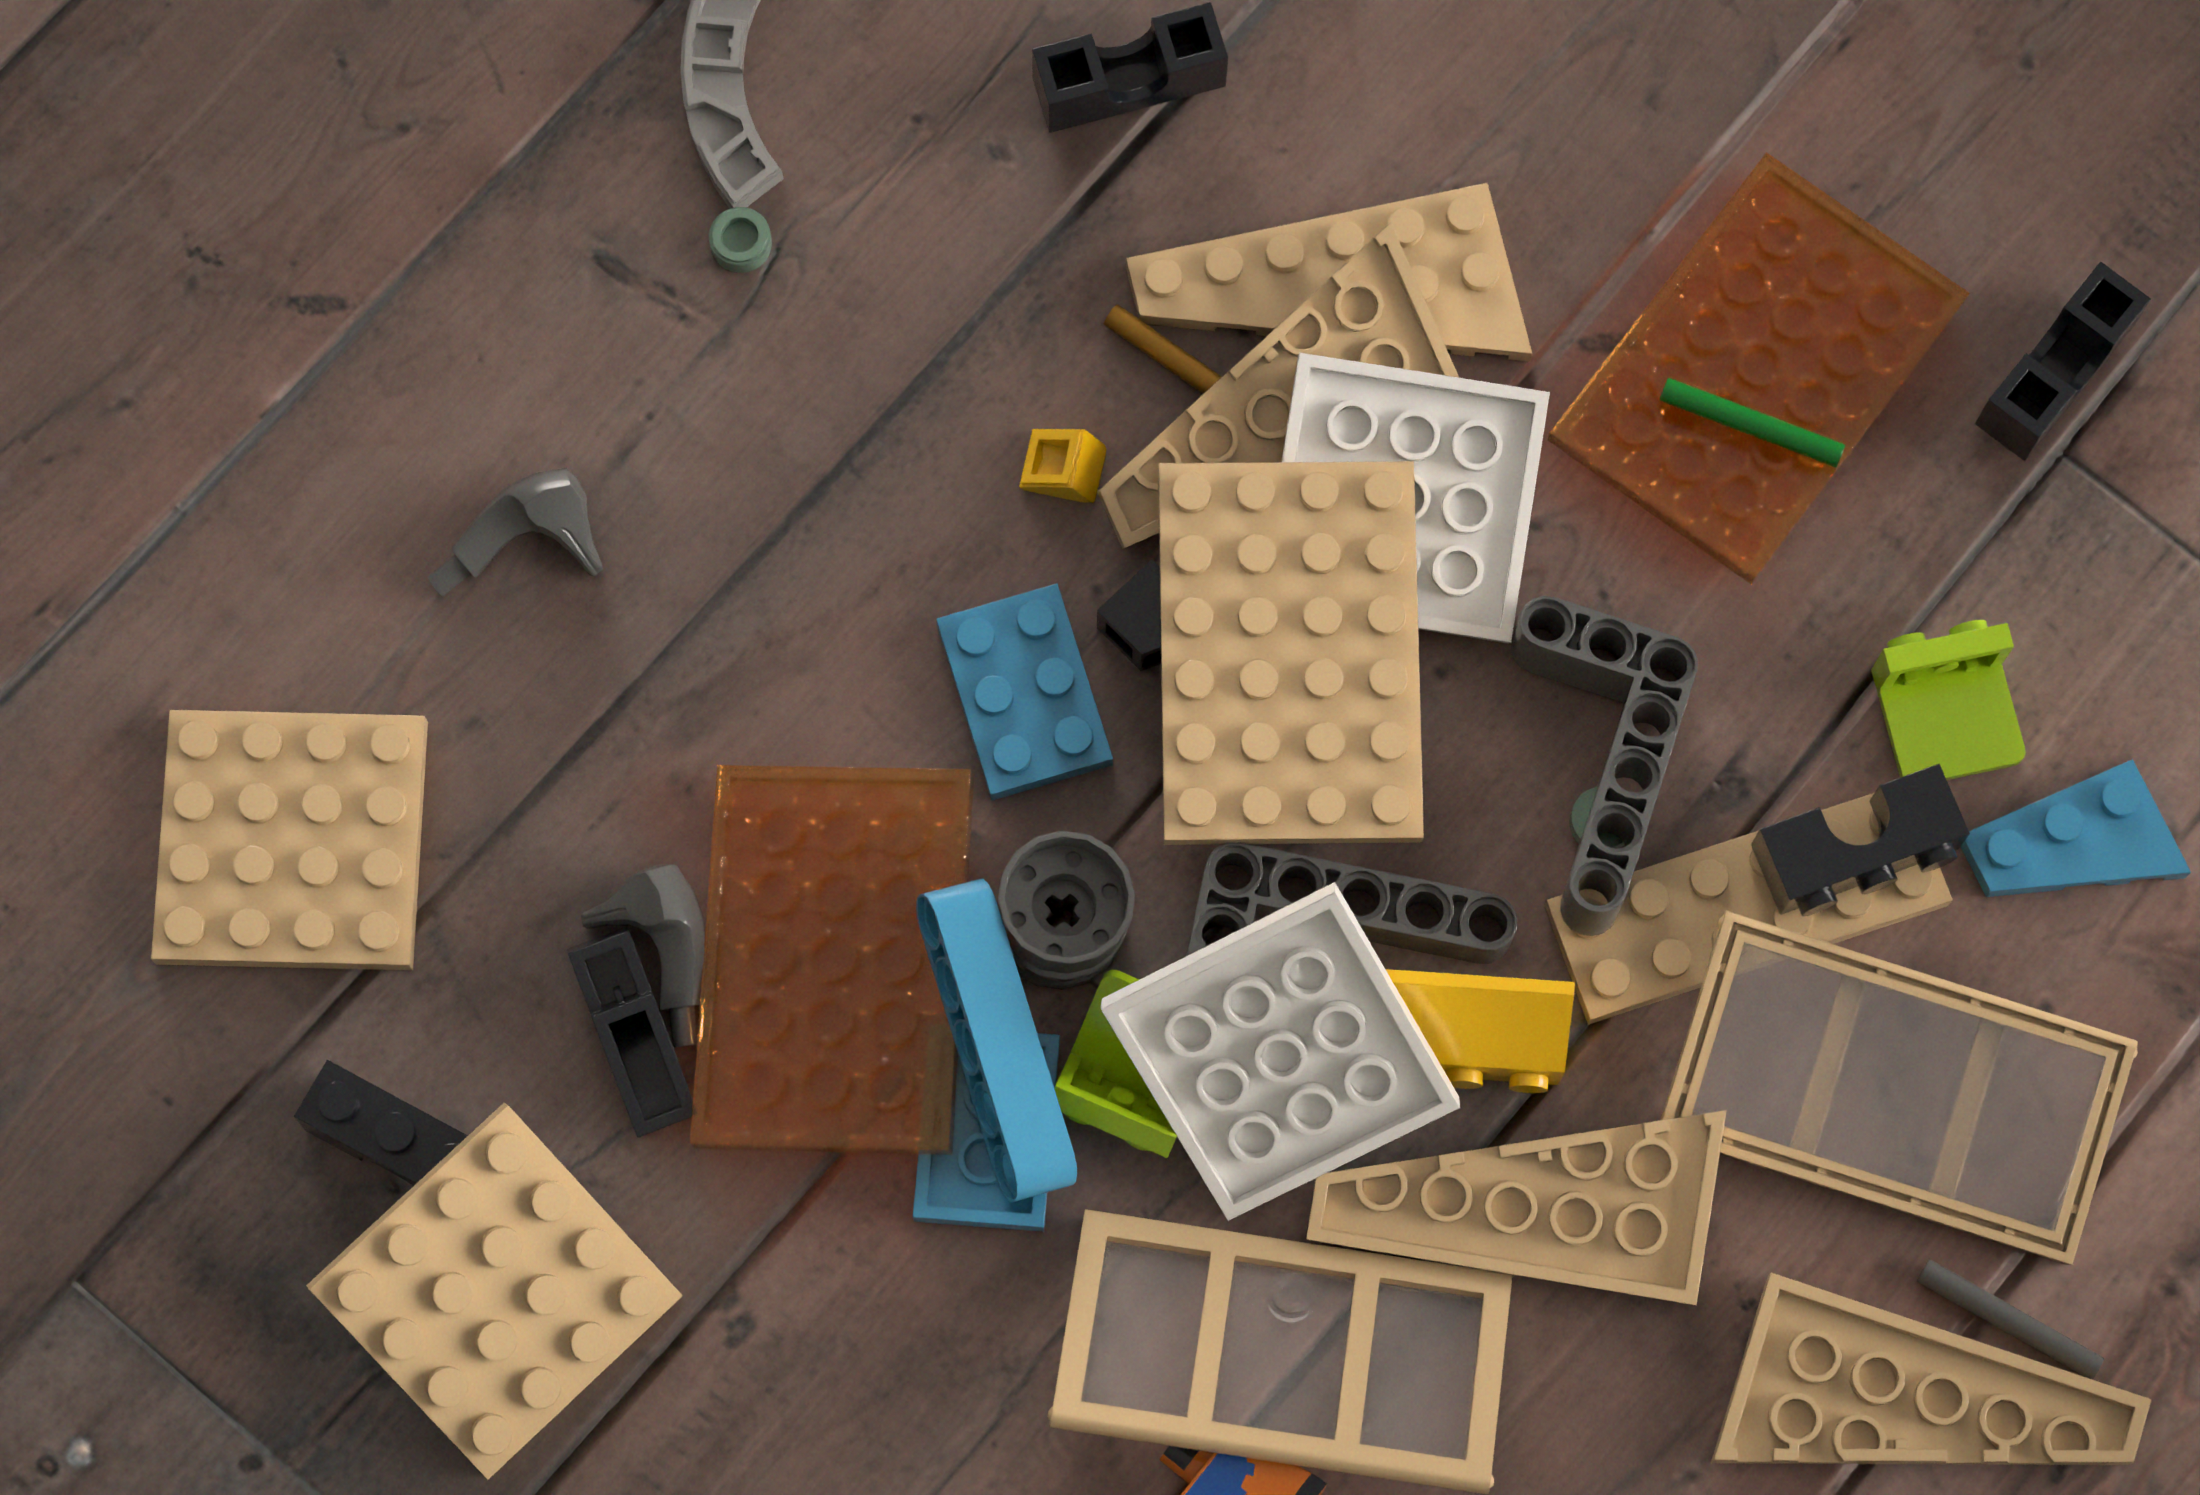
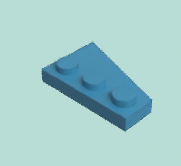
M2133 759L1969 831L1970 835L1961 845V849L1986 897L2063 890L2065 887L2104 883L2105 886L2129 884L2134 880L2163 878V880L2184 879L2191 873Z

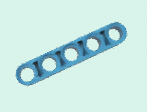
M977 879L919 894L916 902L919 928L993 1170L1003 1195L1009 1202H1016L1074 1185L1077 1180V1163L997 901L991 887L984 879Z

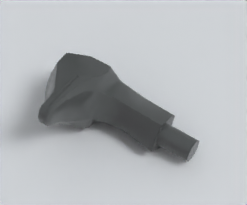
M567 468L533 473L501 490L477 515L453 545L452 551L455 555L427 577L429 582L440 595L445 596L469 575L472 574L477 578L506 544L516 537L527 533H540L554 538L578 560L590 576L595 577L603 570V566L592 537L587 512V495L578 478Z
M674 864L655 865L635 873L606 902L584 912L581 915L582 926L586 929L609 925L634 926L651 935L658 948L662 964L660 1010L669 1009L673 1048L699 1045L694 1006L705 1005L707 953L704 917L695 891L678 866Z

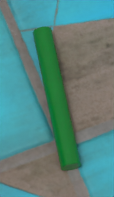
M1669 377L1659 401L1835 468H1837L1846 445Z

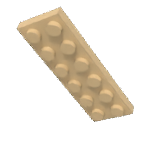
M1874 793L1821 810L1829 829L1838 839L1852 845H1866L1878 839L1879 825L1869 802ZM1756 831L1634 871L1619 914L1612 927L1603 934L1586 936L1571 930L1563 921L1560 912L1562 895L1546 900L1544 907L1571 980L1575 982V991L1589 1025L1701 988L1718 934V920L1724 915L1725 911L1835 944L1947 907L1953 899L1940 868L1922 873L1919 866L1915 865L1896 872L1898 880L1881 890L1863 895L1859 887H1855L1836 894L1838 902L1835 905L1813 915L1802 916L1799 908L1780 915L1751 846L1758 833ZM1585 889L1579 891L1582 898L1592 905L1601 906L1608 904L1603 894L1596 890ZM1743 945L1734 976L1788 958Z

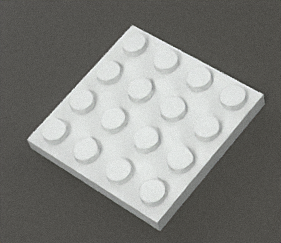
M1299 353L1281 462L1414 461L1418 629L1511 643L1550 392Z
M1335 882L1102 998L1101 1001L1103 1014L1228 1221L1460 1108L1457 1092Z

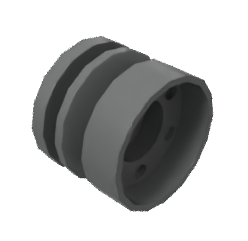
M1058 831L1037 836L1014 853L1001 875L995 899L1019 976L1035 986L1063 990L1088 984L1109 968L1123 944L1126 932L1132 921L1135 891L1129 870L1111 847L1089 834ZM1065 909L1072 914L1069 925L1062 922L1054 928L1047 922L1050 912L1057 915Z

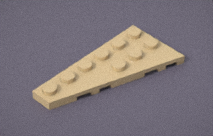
M1488 183L1126 258V269L1137 315L1144 323L1214 331L1217 327L1256 331V335L1267 336L1381 230L1391 223L1446 349L1451 350V354L1474 356L1475 352L1508 355V360L1530 362L1532 357L1531 346Z
M1391 223L1381 230L1097 491L1122 549L1159 533V464L1278 463L1282 461L1299 353L1459 378Z
M1727 1110L1325 1173L1315 1179L1306 1240L1697 1305Z
M1770 1273L1765 1282L1711 1463L2130 1465L2135 1460L2151 1399Z

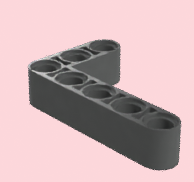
M1541 596L1533 598L1526 603L1520 612L1510 649L1516 663L1530 673L1624 703L1560 905L1563 921L1571 930L1580 935L1595 936L1603 934L1612 927L1627 895L1694 683L1698 659L1694 649L1686 641L1678 637L1556 597ZM1544 629L1552 633L1556 640L1550 642L1541 641L1535 638L1530 630ZM1597 648L1605 649L1611 652L1617 660L1611 662L1602 661L1596 658L1591 650ZM1652 669H1666L1673 673L1677 681H1663L1653 674ZM1648 723L1658 730L1660 736H1645L1634 727V724ZM1622 777L1631 778L1638 782L1643 791L1636 793L1628 792L1619 786L1616 779ZM1598 834H1614L1620 837L1626 847L1619 849L1610 848L1600 841ZM1585 889L1596 890L1603 894L1608 904L1601 906L1592 905L1582 898L1579 891Z
M1241 842L1225 843L1218 846L1209 855L1206 862L1187 956L1207 946L1202 937L1210 928L1224 926L1236 932L1254 923V918L1262 919L1292 904L1293 902L1286 900L1281 895L1278 888L1283 881L1290 878L1305 880L1312 887L1313 892L1335 882L1343 897L1352 891L1368 893L1374 899L1377 909L1366 916H1354L1369 942L1477 964L1493 963L1500 960L1508 952L1517 930V915L1513 906L1505 898L1492 893ZM1237 865L1249 874L1251 881L1242 889L1229 890L1218 883L1215 875L1222 867ZM1424 903L1437 911L1440 922L1430 929H1420L1408 921L1405 911L1414 904ZM1479 916L1493 918L1500 924L1503 936L1493 942L1481 941L1472 934L1469 922Z

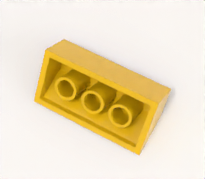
M1385 969L1454 1088L1483 1087V1080L1509 1082V1089L1515 1092L1544 1093L1548 1091V1084L1558 1085L1565 1073L1575 982Z

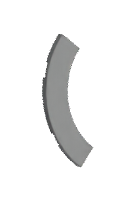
M691 0L682 37L680 68L683 102L691 137L705 171L730 209L748 207L783 180L782 170L768 153L756 131L749 113L744 90L743 70L746 42L755 11L761 0Z

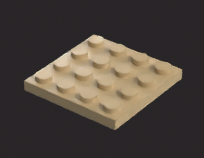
M170 710L151 960L156 965L413 970L428 730L426 717L418 715Z
M506 1103L497 1108L306 1285L487 1479H490L683 1296Z

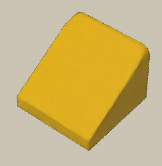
M1032 429L1019 487L1024 491L1072 501L1094 502L1106 456V446L1085 429Z

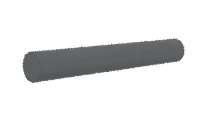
M1930 1259L1917 1279V1282L2086 1378L2093 1380L2104 1361V1357Z

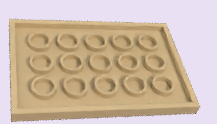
M1414 461L1159 464L1164 845H1206L1238 842L1246 844L1422 842L1424 830Z

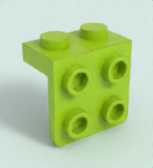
M1972 620L1949 629L1950 635L1927 640L1924 633H1910L1890 640L1887 643L1888 648L1882 650L1871 672L1900 777L1940 763L1946 780L2016 766L2023 760L2026 749L2002 666L2014 648L2008 623L1988 627L1986 620Z
M1109 970L1105 972L1071 1053L1054 1088L1062 1113L1076 1123L1094 1126L1124 1139L1130 1146L1136 1149L1151 1151L1168 1158L1177 1135L1101 1010L1102 998L1140 979L1119 970Z

